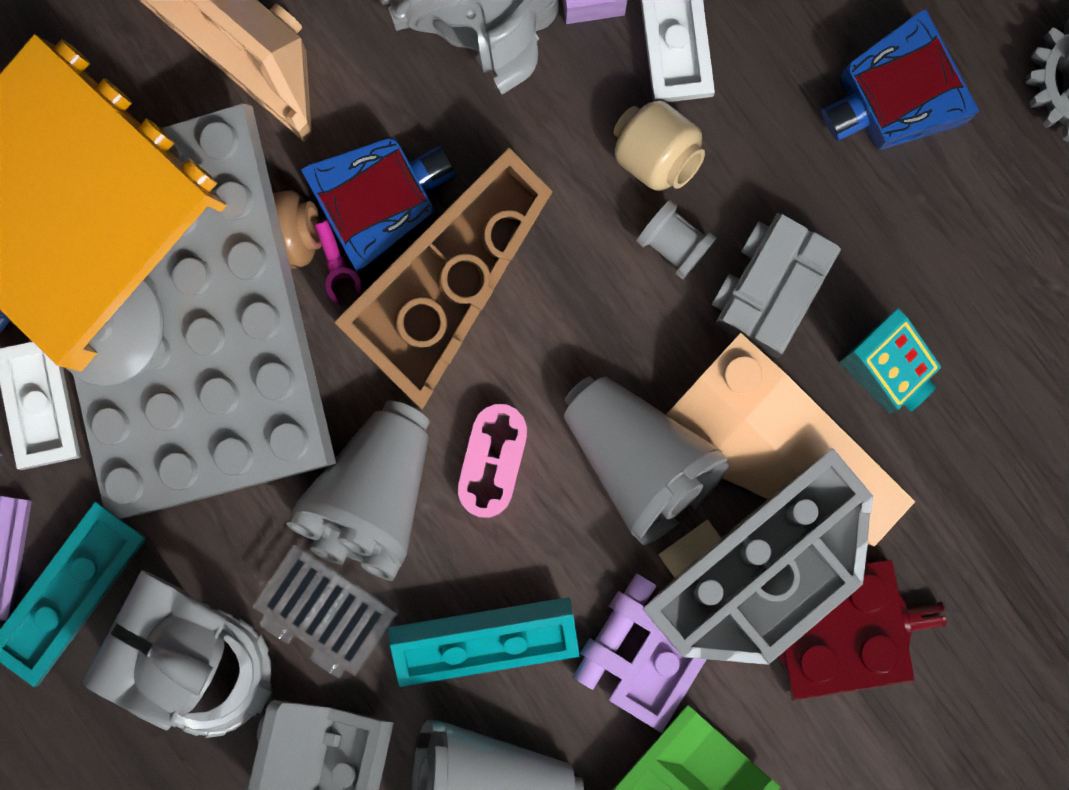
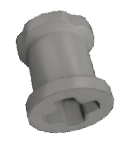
M669 200L649 222L636 242L642 247L650 245L677 267L676 275L683 280L717 237L711 232L702 234L676 212L677 205L672 200Z

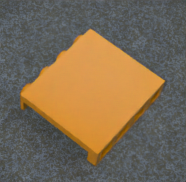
M34 34L0 74V310L57 366L82 372L98 354L88 345L90 340L207 206L222 212L227 205L211 191L216 186L217 181L204 168L190 158L183 164L169 151L175 142L166 132L148 118H145L140 124L126 111L132 104V101L120 89L105 78L98 84L84 71L90 62L83 54L64 39H61L57 45H54Z

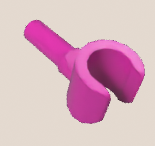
M329 220L314 224L330 272L325 281V289L328 296L334 303L340 305L334 293V286L339 279L348 277L355 281V288L360 297L364 291L363 283L355 271L347 268L344 257L340 254Z

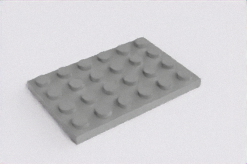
M242 103L161 128L175 142L169 151L183 164L190 158L204 168L217 181L216 186L211 191L227 206L222 212L207 206L145 277L159 298L164 319L161 344L150 365L135 378L116 385L91 384L74 376L102 504L104 508L122 520L336 464L253 107Z

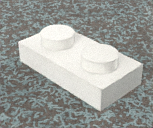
M641 0L653 101L674 102L713 97L715 90L703 0Z
M33 342L0 348V387L17 469L25 470L81 458L63 367L57 366Z

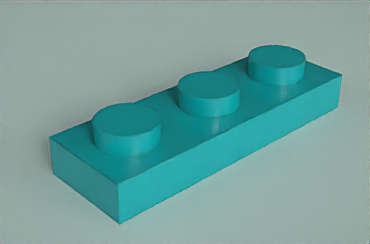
M95 502L0 629V663L31 686H39L148 538L122 519L117 518L104 508L102 504Z
M570 597L388 627L390 648L399 687L580 657Z

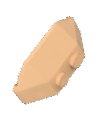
M139 0L303 142L312 134L306 49L301 37L297 35L302 26L280 5L275 3L268 10L258 0Z

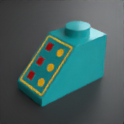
M899 308L877 324L839 362L889 414L899 410L903 405L910 412L915 410L937 388L930 378L941 368L912 323Z

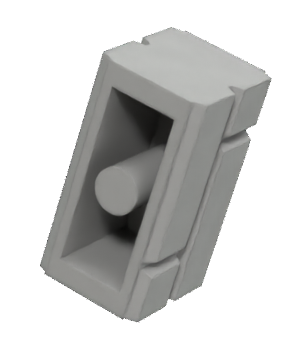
M777 213L770 226L758 221L741 253L751 258L740 279L730 273L728 274L712 303L714 307L722 310L715 324L736 337L742 333L759 350L778 359L785 351L841 248L817 233L809 231L806 227L783 214Z

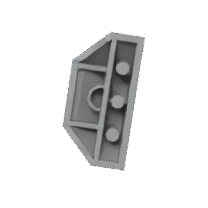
M833 448L774 493L684 569L642 610L682 657L769 665L863 585L869 522L873 504L872 493Z

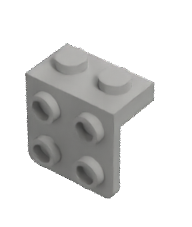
M273 700L269 703L266 713L258 725L257 752L252 774L248 778L244 790H379L394 722L331 706Z

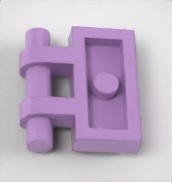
M636 573L625 592L621 593L618 591L609 605L613 611L595 641L589 638L580 654L585 657L572 678L593 690L604 671L611 672L621 680L608 700L662 733L706 659L682 657L646 615L642 608L655 590L656 585ZM636 623L648 630L649 634L630 663L615 653L633 624Z

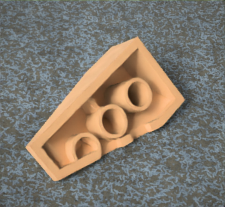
M742 333L735 338L666 414L722 451L728 458L726 462L729 464L723 479L750 490L752 493L765 499L770 498L833 448L873 495L868 544L873 547L877 545L915 503L784 371Z

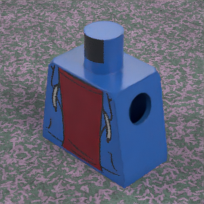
M926 9L914 15L847 65L840 78L849 96L821 110L824 121L836 141H840L866 128L873 144L878 150H884L962 126L970 122L979 112Z
M395 137L358 148L301 169L360 278L369 274L437 219L436 212L426 193L456 178V174L440 145L408 162Z

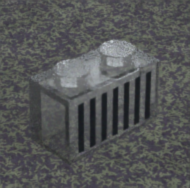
M293 545L252 606L264 615L259 622L262 628L287 644H290L294 636L298 637L315 649L310 659L338 678L342 676L345 670L354 676L360 673L387 633L388 627H391L399 615L397 611L297 545Z

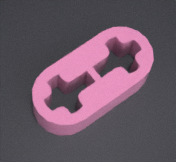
M507 404L491 405L478 414L473 424L458 483V496L461 504L470 514L479 518L497 516L508 507L512 499L527 439V425L524 417L517 409ZM498 415H505L509 417V427L518 431V436L515 441L505 440L499 459L489 457L491 436L483 433V427L485 423L495 424ZM487 463L497 466L494 485L503 489V495L500 500L490 499L487 508H480L476 506V495L468 492V486L471 481L480 482L482 480Z

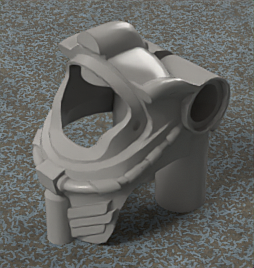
M380 0L382 5L390 4L388 10L396 31L410 27L416 31L438 34L456 47L476 50L478 52L476 60L481 66L483 73H494L493 84L500 95L522 83L534 72L538 62L537 41L539 37L536 31L548 27L555 20L559 11V0Z
M141 570L82 681V685L161 729L167 731L171 726H177L186 733L195 736L203 735L205 738L223 736L226 732L233 731L246 723L252 716H256L257 713L261 714L265 704L269 703L273 697V689L270 684L271 660L268 655L269 648L261 633L257 634L253 630L254 628L243 620H237L233 618V615L220 609H212L209 605L192 599V596L181 588ZM224 641H226L236 654L240 667V673L234 689L229 697L216 708L208 711L190 712L210 685L223 654Z

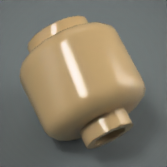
M664 101L649 102L640 109L637 106L630 107L620 117L614 128V135L618 137L614 149L616 162L655 191L668 189L671 186L676 189L681 188L695 175L704 160L705 150L701 148L702 132L700 128Z

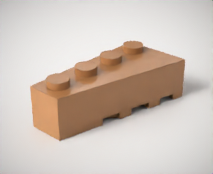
M508 148L333 323L418 408L423 410L441 376L451 363L462 341L480 311L484 308L502 274L515 256L553 191Z

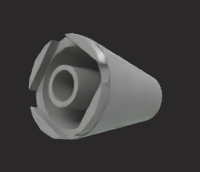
M607 376L596 381L592 377L583 379L565 398L568 408L564 413V420L631 535L635 536L643 545L656 541L677 526L680 522L675 516L686 507L691 505L696 509L719 484L729 468V464L726 462L728 458L720 449Z
M427 720L422 726L420 733L432 735L428 748L416 747L410 790H584L582 778L574 776L573 767L569 763L443 721Z

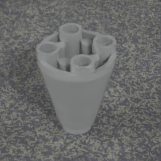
M392 400L386 401L382 411H375L335 457L336 464L327 466L300 497L286 525L296 533L314 539L310 550L319 557L342 565L346 557L361 562V567L367 572L384 580L393 581L408 551L429 440L425 432L430 423L429 419L409 405Z

